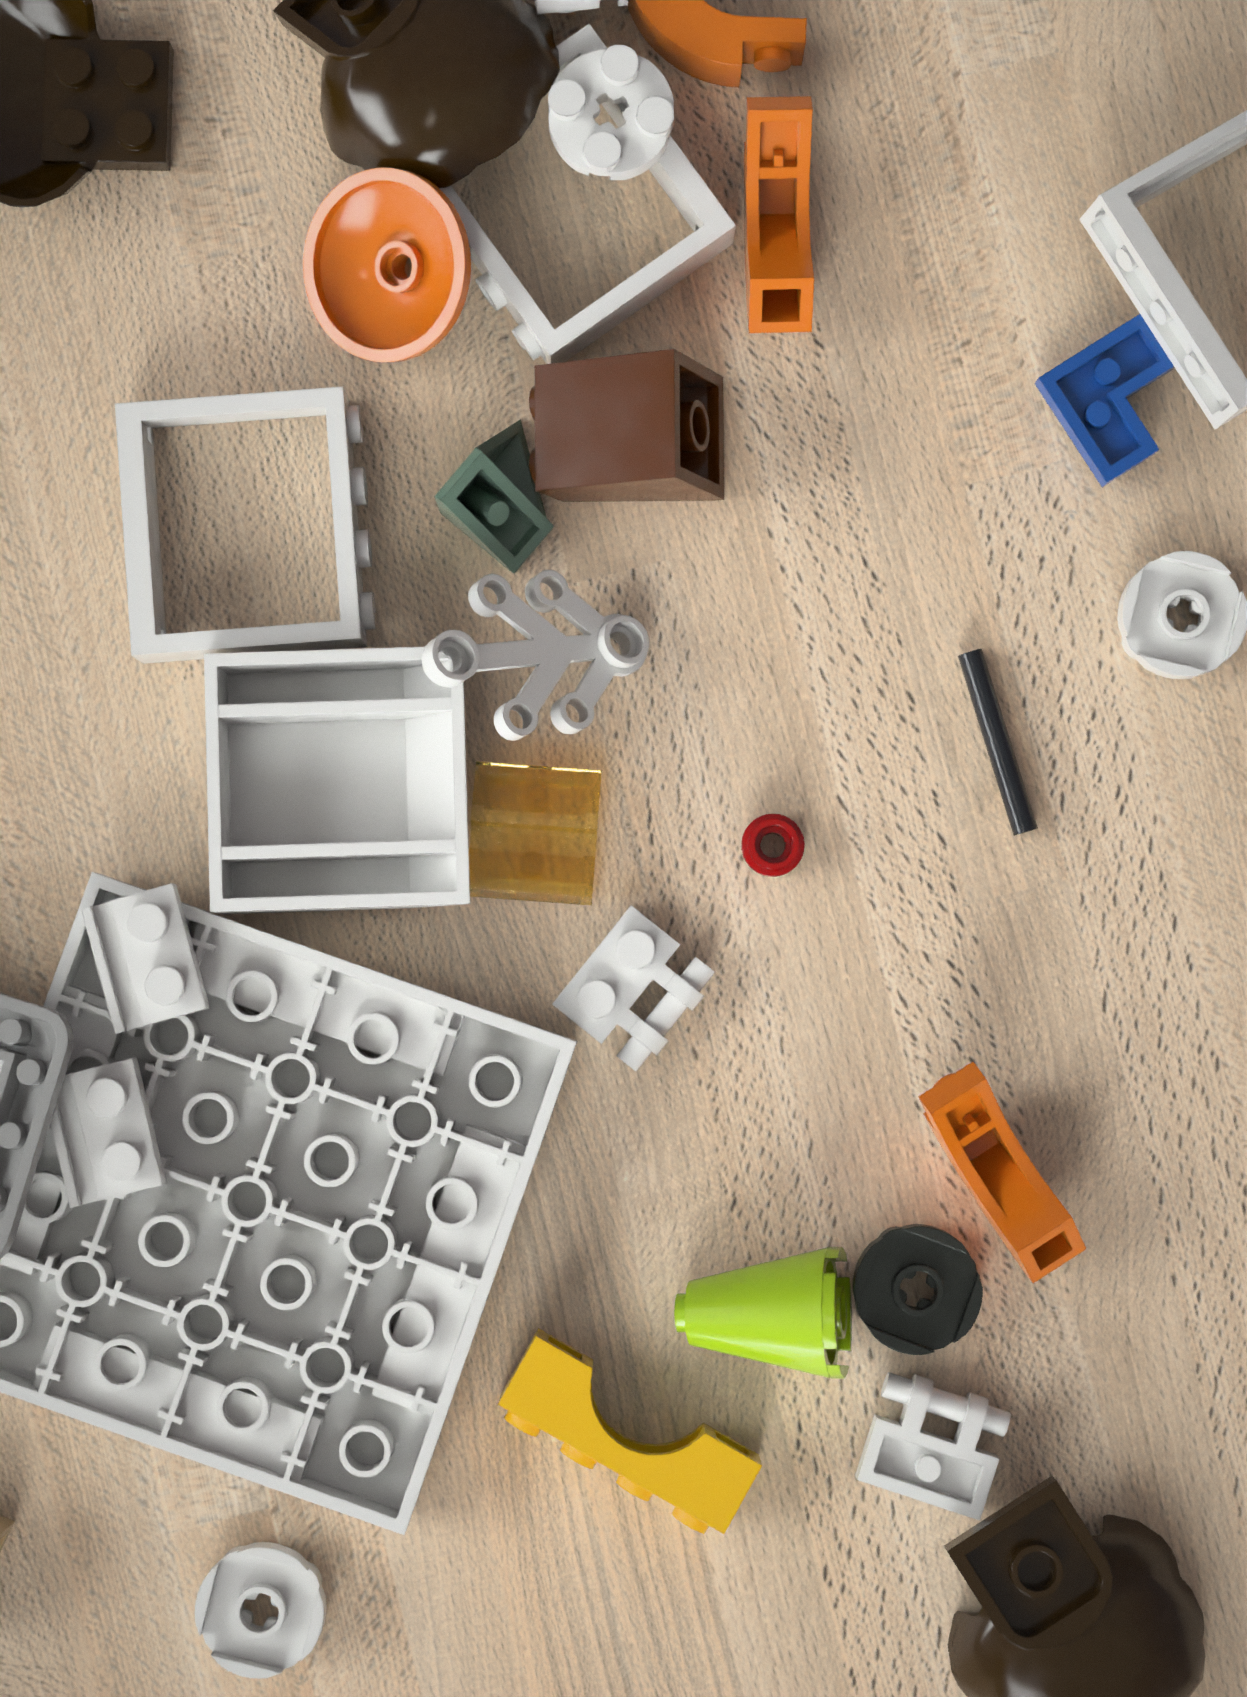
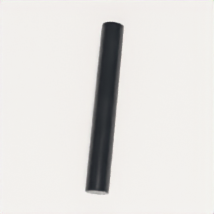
M977 649L958 656L1013 835L1038 829L982 649Z

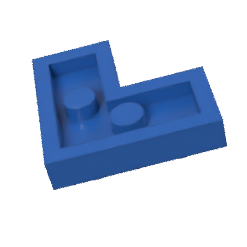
M1141 314L1043 374L1035 382L1041 395L1102 488L1160 450L1127 398L1164 376L1175 367Z

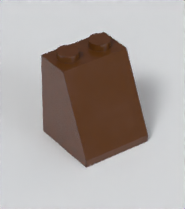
M676 349L534 366L535 386L531 388L529 394V407L535 421V448L530 454L529 467L532 479L535 482V491L562 502L724 500L723 376Z

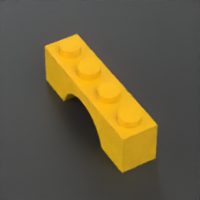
M538 1328L500 1395L498 1405L508 1410L504 1419L528 1435L537 1437L540 1431L543 1430L564 1442L560 1451L571 1460L586 1468L593 1469L598 1462L618 1473L619 1476L616 1483L630 1494L644 1501H649L654 1494L675 1506L672 1515L691 1529L705 1534L710 1526L725 1534L762 1467L759 1454L705 1423H702L688 1435L667 1443H642L623 1436L604 1419L594 1400L591 1383L593 1359Z

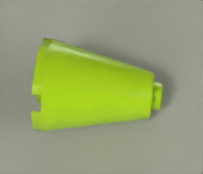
M826 1247L690 1280L687 1284L686 1293H678L675 1298L674 1318L677 1332H686L688 1343L691 1346L831 1379H844L848 1374L849 1366L837 1365L838 1351H851L850 1277H837L835 1262H848L846 1252L843 1247Z

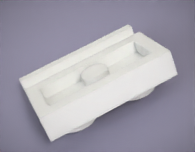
M170 883L81 909L115 1034L210 1008L176 884Z
M137 1057L66 1074L50 1125L70 1208L166 1184V1177Z

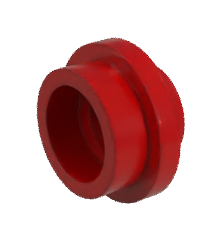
M765 814L756 818L747 826L742 836L741 850L744 860L752 870L763 876L778 877L789 873L799 864L804 854L805 843L801 829L793 820L781 814ZM776 834L782 838L784 851L780 856L772 858L762 852L760 844L765 835Z

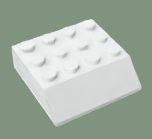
M425 647L204 654L210 912L218 914L404 909L471 904L464 682L454 687H444L429 679L422 664V654ZM439 653L442 665L452 672L453 665L450 658L445 654Z

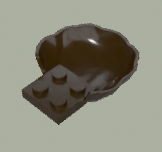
M0 0V203L20 208L41 205L70 193L92 170L170 171L174 50L170 41L101 40L96 29L92 0Z
M283 0L273 10L286 29L325 58L321 70L320 112L323 130L331 151L339 159L346 163L360 166L364 170L373 168L402 169L421 175L438 188L451 186L468 176L478 165L497 158L517 143L534 120L541 99L550 91L560 71L559 51L554 43L550 20L544 14H537L536 6L524 0Z
M1050 1476L944 1545L982 1606L976 1616H971L961 1611H957L954 1614L947 1644L951 1672L957 1685L967 1697H1190L1203 1680L1205 1663L1203 1612L1192 1589L1180 1577L1177 1561L1170 1546L1162 1536L1141 1522L1111 1514L1104 1515L1102 1534L1092 1536L1053 1476Z

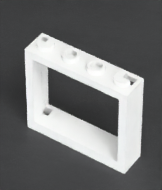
M590 24L556 46L559 51L560 65L557 77L569 63L581 55L598 49H607ZM610 101L602 103V106L618 128L623 126L625 123L623 122L622 112L626 107L621 103L612 104ZM671 135L664 154L649 170L694 232L556 329L552 327L452 186L440 188L455 206L464 224L469 240L471 260L482 273L476 279L477 285L496 311L505 306L518 324L512 330L513 335L521 348L528 352L533 361L541 356L546 364L566 362L733 244L735 223Z
M1247 110L1100 194L1079 219L1214 429L1219 428L1247 411V378L1139 213L1137 207L1246 145Z
M343 386L115 403L131 656L141 663L147 664L204 659V654L332 650L367 647L366 630L376 629V606L374 593L363 592L362 568L372 567V548L369 529L359 530L357 506L368 504L365 468H354L353 443H363V427L361 425L360 405L350 406V401ZM326 415L340 621L166 634L153 428Z

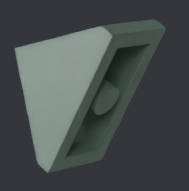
M521 419L476 447L434 496L439 511L445 518L512 573L519 569L554 527L546 517L541 494L535 491V482L532 479L529 467L530 453Z

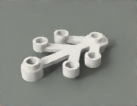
M544 570L528 581L525 587V597L529 605L512 592L511 586L505 578L497 574L485 575L474 583L469 590L468 600L470 606L480 616H500L528 640L476 644L463 631H444L432 639L423 650L422 664L426 675L440 686L454 687L473 676L476 672L536 666L516 698L501 705L494 714V725L497 732L507 740L516 741L535 730L538 724L539 710L570 663L591 661L575 691L555 701L550 712L553 725L564 734H575L588 727L594 719V706L613 676L623 677L630 675L643 665L649 649V637L644 626L637 619L627 615L611 614L603 617L570 590L565 578L554 570ZM540 583H545L551 588L553 600L546 598L542 594ZM484 587H488L495 592L497 604H492L485 598ZM556 609L584 635L565 636L536 611L547 613ZM610 638L619 644L620 655L612 647ZM439 653L445 654L450 658L453 665L452 672L442 665ZM567 704L572 705L579 714L578 722H574L568 717L566 712ZM510 710L520 714L523 720L522 729L512 724L509 718Z

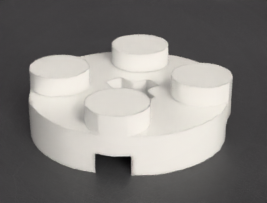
M613 45L607 49H598L581 55L562 70L548 93L551 140L561 158L575 171L589 176V172L597 176H610V180H627L650 169L664 154L674 126L673 94L661 71L648 59L637 55L632 48L626 45ZM606 101H610L612 104L621 103L626 109L622 112V118L625 124L619 128H615L610 122L599 125L595 121V118L600 114L599 105Z
M1193 551L1172 552L1146 564L1128 581L1118 605L1117 620L1122 635L1121 644L1127 655L1137 660L1148 671L1165 678L1191 679L1215 670L1238 650L1247 630V601L1243 591L1239 592L1237 584L1229 576L1231 572L1217 559ZM1180 599L1189 601V612L1198 615L1197 625H1187L1183 632L1174 629L1173 621L1167 618V608H1175Z
M255 1542L246 1546L232 1548L211 1568L199 1588L195 1603V1624L199 1635H203L206 1645L213 1651L211 1656L227 1671L242 1677L257 1679L278 1675L284 1669L294 1666L300 1660L302 1661L316 1645L326 1619L327 1602L322 1587L320 1571L300 1553L281 1544ZM259 1593L270 1596L271 1604L278 1607L279 1611L278 1617H268L264 1626L253 1624V1612L244 1609L245 1599L255 1600Z

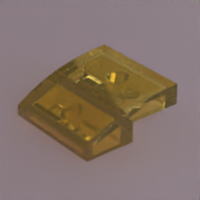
M476 761L470 819V897L592 906L602 770Z

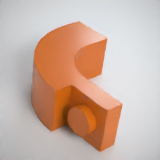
M628 0L627 7L632 19L649 45L668 63L699 80L720 86L739 88L742 64H754L757 70L764 72H782L788 70L791 65L802 66L806 45L807 18L732 15L712 7L704 0Z
M811 96L747 97L746 142H744V253L749 333L812 332L814 271L811 254L809 210L813 116Z
M974 1062L966 1065L956 1073L942 1077L931 1089L918 1096L926 1111L923 1115L953 1167L1000 1239L1032 1283L1037 1282L1086 1250V1246L1072 1216L1044 1181L1007 1123L987 1079Z

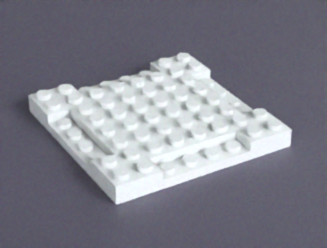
M92 872L43 1006L64 1015L71 1024L74 1044L66 1074L137 1057L167 1183L70 1208L51 1125L49 1126L14 1242L8 1253L0 1259V1392L405 1535L577 1040L309 948L181 902L210 1008L115 1034L81 909L142 892L146 889Z

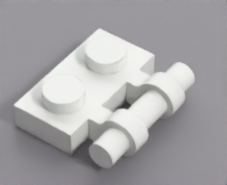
M630 906L552 1005L601 1044L617 1024L632 1037L617 1054V1057L637 1071L651 1052L658 1055L667 1044L668 1040L664 1036L688 1007L693 1011L702 1000L704 995L700 991L715 972L695 957L680 976L677 975L665 964L680 944L633 906ZM654 980L667 993L643 1021L630 1008L650 982Z
M888 1372L882 1386L881 1397L902 1403L903 1410L899 1422L874 1414L855 1473L857 1480L980 1521L999 1457L994 1453L976 1448L981 1430L1004 1437L1010 1423L1011 1413L988 1405L989 1400L986 1397L968 1392L966 1397L933 1387L934 1381L932 1379L917 1374L908 1379ZM926 1412L958 1422L954 1440L921 1430Z

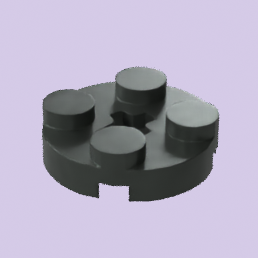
M910 1224L902 1227L887 1228L861 1254L856 1264L852 1281L857 1314L873 1336L888 1348L909 1355L935 1352L934 1350L944 1348L951 1342H957L972 1328L982 1304L983 1287L980 1275L977 1273L976 1264L969 1252L955 1237L944 1230L930 1225ZM917 1271L928 1273L926 1284L934 1288V1295L930 1300L920 1298L916 1307L909 1306L905 1303L907 1293L900 1289V1284L904 1277L913 1279Z

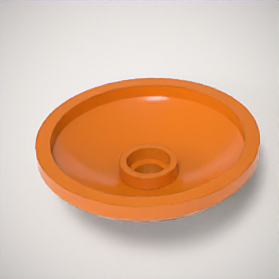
M395 168L364 170L339 183L318 207L312 218L305 240L303 278L311 309L326 334L342 349L361 359L373 362L406 361L421 356L440 343L455 325L461 314L471 279L469 240L461 217L449 198L440 188L421 175ZM410 257L412 271L408 278L405 273V263Z

